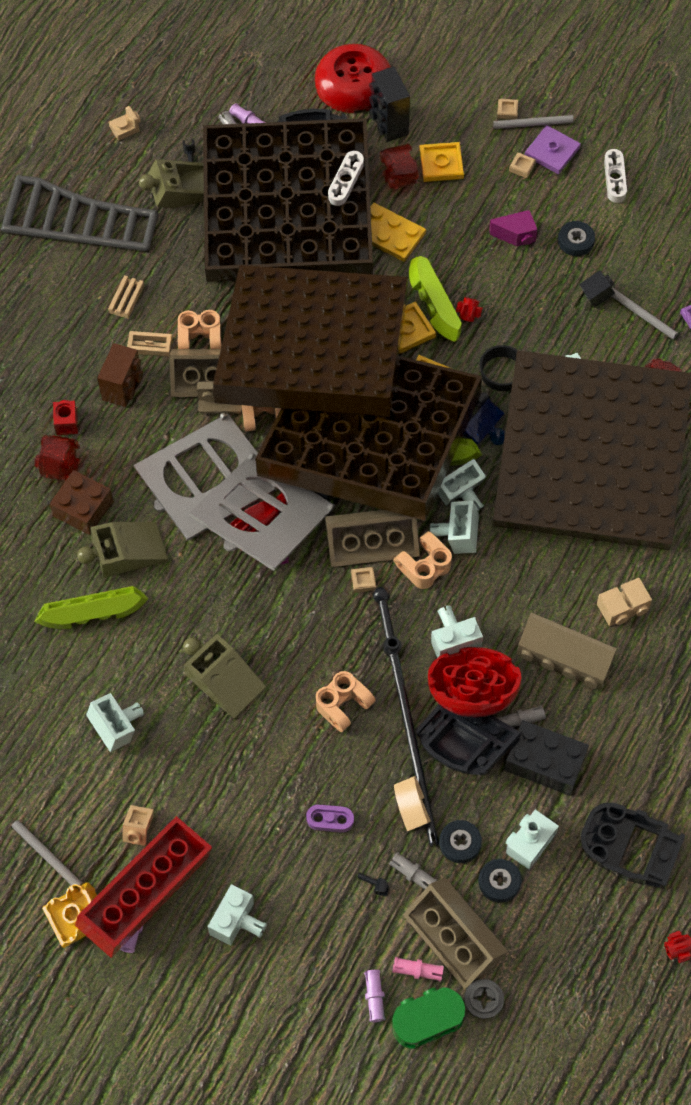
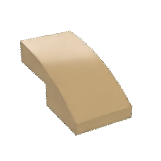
M416 776L394 784L398 807L407 831L431 822L422 801L425 797Z

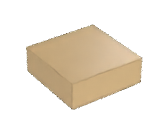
M498 99L497 119H517L518 100Z
M517 153L509 167V172L528 178L536 164V159Z
M373 567L351 569L354 593L374 591L376 589Z

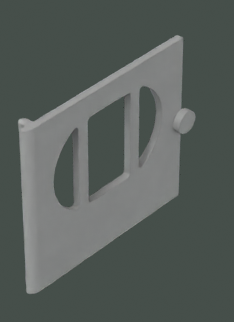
M221 413L220 418L134 465L138 474L157 498L154 502L155 510L159 512L166 511L187 541L208 530L207 527L191 518L189 513L217 486L205 493H201L176 457L197 445H201L224 477L227 478L231 472L208 443L209 440L219 441L231 447L238 457L239 465L247 459L249 452L255 455L258 454L228 413ZM167 463L173 466L195 497H183L169 489L164 481V469ZM254 479L248 480L268 494L278 490L277 487L268 482ZM239 485L225 500L243 510L261 500V498ZM219 506V511L224 520L234 515Z
M249 452L247 459L189 513V516L224 538L223 546L227 551L232 552L239 548L274 571L329 515L335 505L311 490L258 477L255 461L257 455ZM248 480H262L274 485L285 496L287 505ZM241 485L280 510L281 513L268 526H265L225 500V498L236 487ZM219 506L248 523L259 532H247L234 528L223 519Z

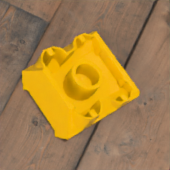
M89 882L83 885L74 884L70 886L65 895L51 899L47 905L42 907L63 948L86 936L75 926L78 914L97 896L95 888Z

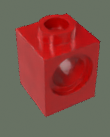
M61 400L60 402H53L56 435L78 434V416L75 401Z

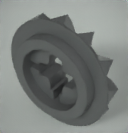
M488 979L476 980L468 986L465 992L466 1009L473 1016L479 1017L482 1020L493 1018L503 1007L504 994L495 982ZM483 990H486L487 998L491 999V1002H487L485 1009H482L481 1001H477V998H481Z

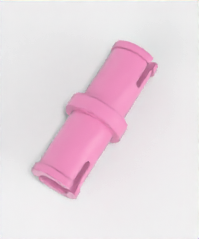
M395 957L392 973L414 976V979L422 977L441 982L444 966L422 963L420 959L412 961Z

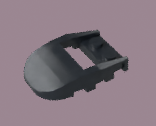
M602 803L593 808L589 813L581 833V844L586 856L607 871L629 882L664 889L685 834L681 833L680 836L667 829L668 824L649 817L647 812L642 810L626 809L624 805L616 803ZM635 826L659 835L643 875L619 867Z

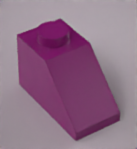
M530 210L491 219L489 233L491 236L514 246L529 245L532 242H536L537 227Z

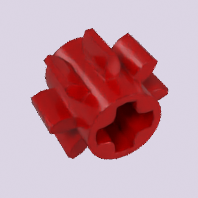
M464 297L463 302L459 301L457 303L455 311L460 313V319L474 322L475 317H481L483 308L478 306L480 301Z
M680 930L669 934V937H667L668 941L664 942V947L670 960L677 958L678 963L690 960V936L688 934L681 935Z

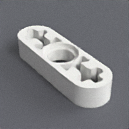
M611 149L606 152L604 159L607 196L610 201L620 203L625 200L627 193L624 157L621 151ZM612 158H615V160H616V165H614V166H613V159H612ZM618 173L621 177L614 179L610 174ZM615 186H618V193L620 194H616Z
M351 151L346 154L328 190V199L331 204L340 206L346 202L364 166V158L360 152ZM355 159H357L358 162H355V163H354V165H353V170H352V169H351V161H354ZM347 174L352 179L348 182H343L340 177ZM339 187H341V195H338V197H334V194L337 195L339 192Z

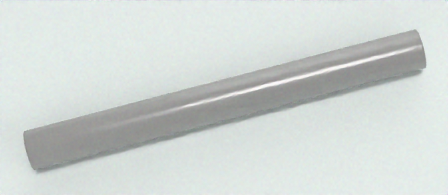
M573 115L493 121V129L573 123Z
M613 288L615 294L611 296L671 339L674 340L677 337L678 332Z
M19 820L12 824V828L71 886L74 884L83 885Z

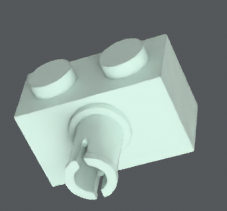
M472 459L444 478L438 495L446 506L458 498H462L464 501H474L479 511L484 505L473 490L484 481L486 476L476 461Z
M474 501L451 502L450 522L430 524L432 527L430 532L436 537L448 536V541L454 554L476 553L479 513Z
M446 606V611L444 607L438 610L444 627L432 631L431 644L437 658L446 652L449 655L457 653L461 648H482L483 635L475 617L457 622L451 606Z
M111 693L92 701L86 714L110 752L130 743L135 731L130 722L144 715L139 703L121 710Z
M536 809L531 815L526 814L519 824L521 826L517 834L512 832L506 841V854L528 870H530L555 837L559 827Z
M231 884L208 925L209 935L230 946L241 928L260 938L263 934L262 931H265L267 923H263L248 915L254 905L253 895Z

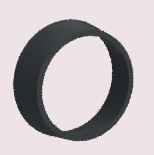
M498 345L489 348L483 353L479 366L482 380L488 387L497 391L512 390L513 382H494L484 374L483 369L489 360L496 357H507L516 362L517 349L507 345Z

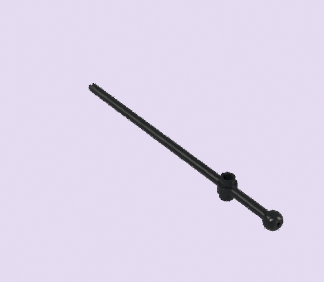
M378 587L373 591V599L379 604L386 637L383 643V651L391 660L414 774L425 797L422 801L431 822L425 824L429 844L433 847L431 835H433L437 847L439 844L399 659L401 641L394 635L388 607L390 592L385 587Z

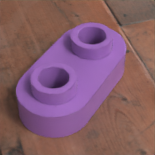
M314 805L308 809L306 814L307 824L314 830L347 832L354 824V815L346 807ZM320 816L323 820L316 822L314 818ZM344 818L346 823L340 824L338 820Z

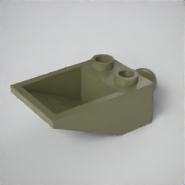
M156 159L149 173L140 177L139 186L146 191L152 189L157 207L178 208L203 202V163Z
M109 522L90 527L94 549L85 546L77 552V559L82 564H90L97 557L103 578L168 562L156 522Z
M218 634L211 638L203 647L197 638L191 637L185 640L183 649L186 654L193 657L184 664V674L233 719L266 689L263 682L239 654ZM219 656L216 661L213 660V657Z

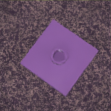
M546 125L525 151V155L536 159V163L559 175L580 149L581 143Z

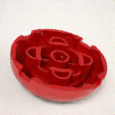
M363 44L338 46L329 51L320 60L316 68L314 80L316 92L326 105L340 112L355 113V111L365 109L367 112L371 109L369 100L371 90L369 84L372 83V73L390 68L391 66L379 51Z
M466 647L450 655L446 652L434 660L428 670V686L434 699L446 710L465 717H485L504 710L515 700L521 687V672L519 667H515L512 664V659L501 652L488 648Z

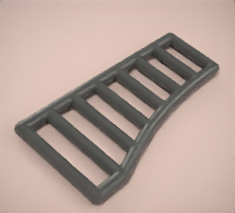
M18 175L15 178L1 230L4 233L149 251L158 218V211L96 200L76 194L42 178ZM22 184L34 185L23 226L11 225ZM45 188L53 193L43 229L31 228L41 189ZM60 196L70 199L71 202L63 231H51ZM79 203L90 206L82 235L71 233ZM98 208L109 211L103 237L91 236ZM117 213L129 214L123 240L111 239ZM137 216L149 217L143 243L131 241Z

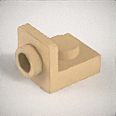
M130 106L125 107V115L109 122V127L118 141L140 132V117L136 111H132Z
M130 805L123 823L124 842L146 845L147 832L153 819L154 809Z

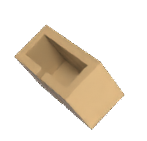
M640 578L622 584V592L619 591L618 587L599 594L597 606L609 626L614 624L621 625L630 617L635 615L642 616L649 611L652 599Z

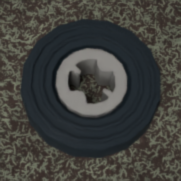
M582 221L568 222L562 226L558 234V244L561 250L568 255H586L595 244V233L587 223ZM573 237H574L575 239H576V237H580V240H579V239H577V241H576V240H573Z
M456 820L443 828L440 834L439 846L442 854L448 860L463 864L472 861L478 856L482 847V837L474 824L464 820ZM462 837L465 838L466 845H456V838L459 840Z
M494 859L486 863L481 869L478 882L479 888L486 898L493 902L502 903L515 898L520 891L522 879L520 871L512 862L505 859ZM498 876H502V879L507 881V883L503 882V885L499 886L497 881H493V879L497 880Z

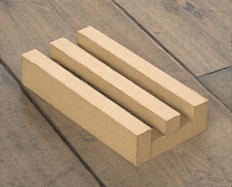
M124 275L108 308L109 313L129 319L144 288V281L139 280L137 282L135 278L128 279V276ZM133 287H136L125 312L122 311Z
M130 331L127 347L138 350V354L170 357L172 334ZM153 341H162L166 343H157Z

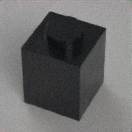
M598 271L579 284L594 308L615 294L612 288L615 285L609 275L604 276L601 271Z

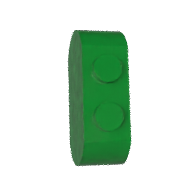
M434 987L425 991L422 997L417 999L410 997L400 1003L401 1006L396 1008L392 1022V1031L398 1043L408 1049H415L459 1030L464 1020L465 1005L461 996L456 991L445 987L437 990Z

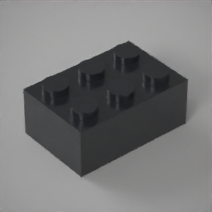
M393 66L372 73V83L369 84L371 96L369 97L371 109H369L371 119L377 123L379 134L384 136L386 142L409 135L410 95L398 72Z
M522 720L518 730L521 732V736L511 747L504 771L571 796L589 745Z

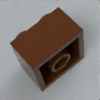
M113 343L97 377L103 401L126 407L129 400L134 398L135 386L141 382L143 376L138 350Z
M73 470L49 505L53 517L91 535L90 527L98 525L114 501L110 488Z

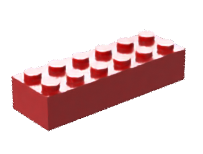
M176 816L78 914L75 926L112 958L208 859L212 846Z

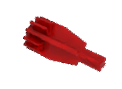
M283 493L279 494L276 499L287 505ZM263 500L247 508L244 512L265 526H268L279 515L278 512L280 510ZM238 517L230 523L231 526L242 531L259 532Z

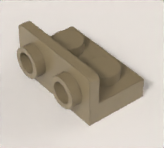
M197 382L198 411L200 414L242 412L241 405L214 402L213 382Z

